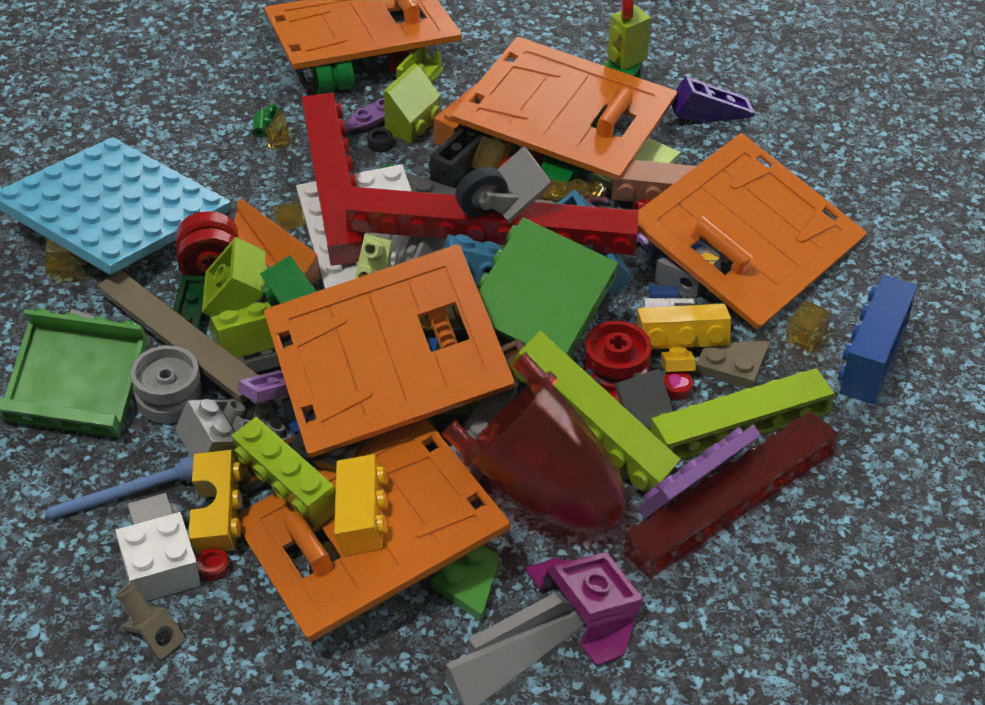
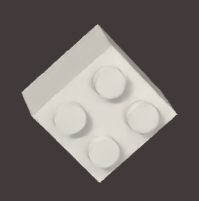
M181 512L115 530L129 584L133 583L137 586L145 601L201 586L196 559Z

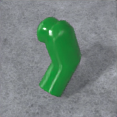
M270 104L267 108L255 113L252 130L255 137H263L266 133V127L277 121L280 114L278 106Z

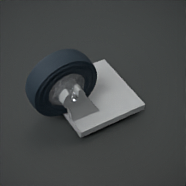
M523 146L498 170L493 167H481L468 173L458 184L455 198L460 208L467 215L482 216L496 210L502 213L506 220L511 223L554 184L527 148Z

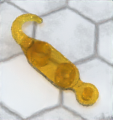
M574 179L571 182L552 181L554 185L538 199L546 198L548 201H553L556 204L574 189L585 199L589 195L604 197L607 188L598 181L590 182L589 184L579 179Z

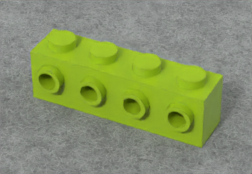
M257 417L253 418L231 435L236 449L233 451L238 460L243 465L248 464L263 483L267 482L271 485L281 500L286 499L294 511L300 513L303 518H307L317 529L335 515L336 490L334 485Z

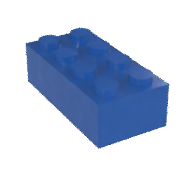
M883 274L879 285H872L868 301L871 303L864 304L859 318L862 323L856 322L851 335V340L854 341L853 343L847 342L843 352L842 360L847 362L842 364L837 380L842 381L839 394L875 405L907 328L917 289L916 284Z

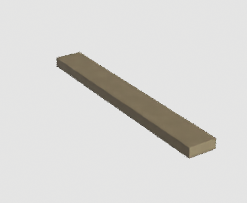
M119 270L97 285L102 295L166 345L179 346L189 350L197 359L199 371L241 404L249 399L238 392V382L242 379L258 376V374L126 273Z

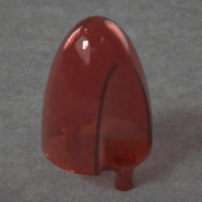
M525 352L513 363L512 368L529 385L518 393L485 426L475 439L458 424L457 420L453 421L443 431L442 436L462 454L461 461L466 467L473 463L503 491L549 524L565 531L585 535H598L611 531L620 523L625 511L626 497L621 473L612 457L586 422L554 387L557 376L552 371L545 372Z

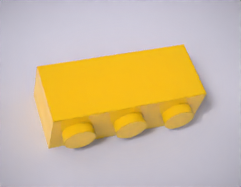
M725 304L637 308V326L643 329L649 336L652 349L730 345L731 317Z
M375 454L337 461L334 535L343 556L383 549V535L388 533L386 518L383 514V510L388 508V503L383 486L388 485V478L385 467L379 466Z

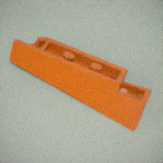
M239 199L237 201L234 223L238 228L239 239L266 251L265 264L267 269L291 255L310 283L320 279L318 255L244 200Z

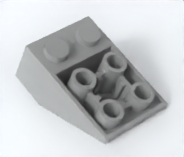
M236 399L187 400L175 428L192 457L197 453L232 450L234 454L233 450L236 449L231 435L255 417L260 419L282 440L291 437L270 402L256 404L251 402L250 399L242 404Z

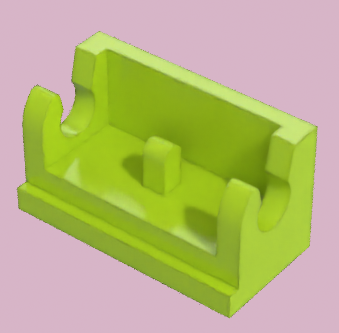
M428 46L415 48L396 68V79L413 64H417L433 84L444 72L440 50L437 49L434 52V58L429 55Z

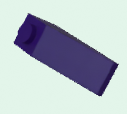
M687 76L677 87V97L671 105L674 114L679 119H687L696 123L750 118L755 114L747 97Z

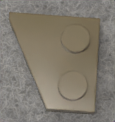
M770 342L730 343L729 346L704 347L697 361L695 373L743 387L753 388L767 355Z

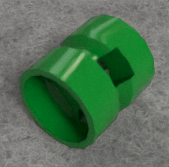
M351 60L312 67L314 83L318 94L332 93L335 87L341 91L355 88Z

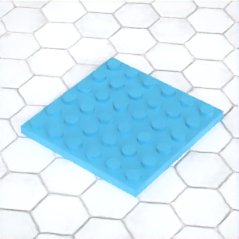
M113 137L0 189V210L109 275L175 241L178 225L186 217L205 211L225 214L230 211L231 201L220 196L218 193L203 187L199 183L192 181Z

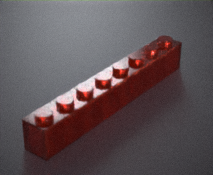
M812 411L801 418H795L788 427L779 433L774 432L764 443L758 447L750 448L743 457L734 463H727L713 477L703 479L698 487L689 493H682L672 504L664 509H658L642 524L631 527L625 535L624 555L649 579L653 578L834 454L838 433Z

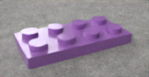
M754 425L744 432L740 427L722 441L711 446L698 458L691 460L680 468L678 472L670 475L645 494L644 498L647 501L638 510L646 519L735 456L761 434Z

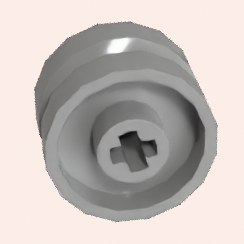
M163 345L143 352L133 362L130 375L138 411L146 419L166 424L178 422L187 400L203 399L197 359L189 350L179 346Z

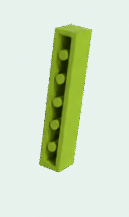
M539 331L508 365L514 375L520 381L526 383L540 400L552 407L565 423L577 430L589 445L594 446L607 458L612 466L618 468L631 480V483L636 488L642 490L645 494L662 482L681 460L542 331Z
M815 368L805 372H798L795 375L779 380H772L753 388H745L730 395L719 396L697 405H690L674 412L660 414L651 419L650 432L683 460L702 454L739 427L744 432L754 425L759 433L763 435L830 414L835 393L818 369Z

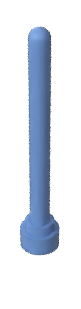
M190 455L179 459V463L174 464V468L49 507L45 515L48 519L53 520L178 479L179 482L185 480L186 483L192 482L193 457Z

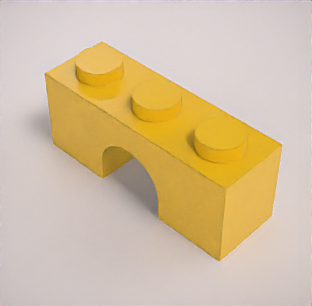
M232 450L194 454L192 483L201 498L216 497L209 506L190 510L189 540L197 554L208 548L235 551L236 538L241 536V523L239 518H237V511L242 508V494L238 488L239 481L243 480L244 473L242 463L237 462Z

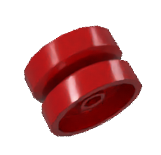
M213 211L197 212L186 217L178 225L175 233L180 272L183 275L205 276L207 269L235 237L239 238L238 228L234 221L222 213Z
M608 321L599 324L588 333L585 340L583 370L585 371L590 368L594 372L591 377L593 379L598 377L602 382L600 386L610 393L616 390L615 383L632 378L635 373L644 374L649 372L652 350L650 338L643 329L632 323Z

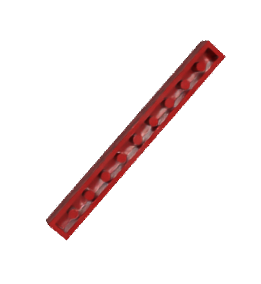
M353 186L350 188L346 206L347 231L446 239L448 234L453 236L462 234L478 242L491 241L496 244H507L508 241L506 239L513 225L518 226L522 217L580 245L593 244L595 252L635 255L638 210L533 202L509 223L503 214L496 210L482 216L467 215L458 205L455 195Z

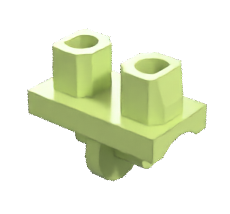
M365 234L355 279L390 267L394 240Z

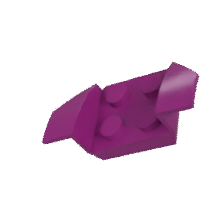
M607 552L572 561L551 558L525 568V571L540 591L558 585L587 624V628L580 641V646L595 666L624 656L643 598Z

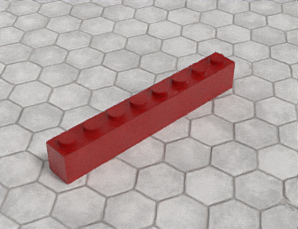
M333 92L303 96L304 118L330 266L355 263L359 261L366 232L347 231L346 206L351 186L357 187L355 174L349 175L350 172H353L351 156H346V154H350L348 138H342V136H346L344 120H339L343 118L341 102L335 103Z

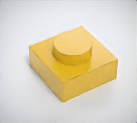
M674 347L670 348L669 352H661V364L665 372L695 371L696 359L692 352L687 351L686 348Z

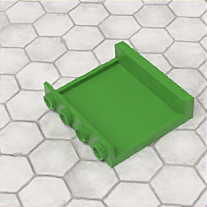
M522 217L518 226L513 225L507 235L506 241L508 243L503 250L499 249L496 252L492 261L494 266L490 273H484L478 284L479 294L495 333L511 341L519 339L524 347L539 331H542L564 353L571 357L617 276L618 262Z
M38 308L36 311L24 309L23 314L28 320V325L5 397L0 398V419L8 422L120 438L134 390L130 370L133 362L145 351L148 340L142 326L133 321L119 323L112 322L104 317H94L91 319L70 312L63 315L52 313L42 308Z

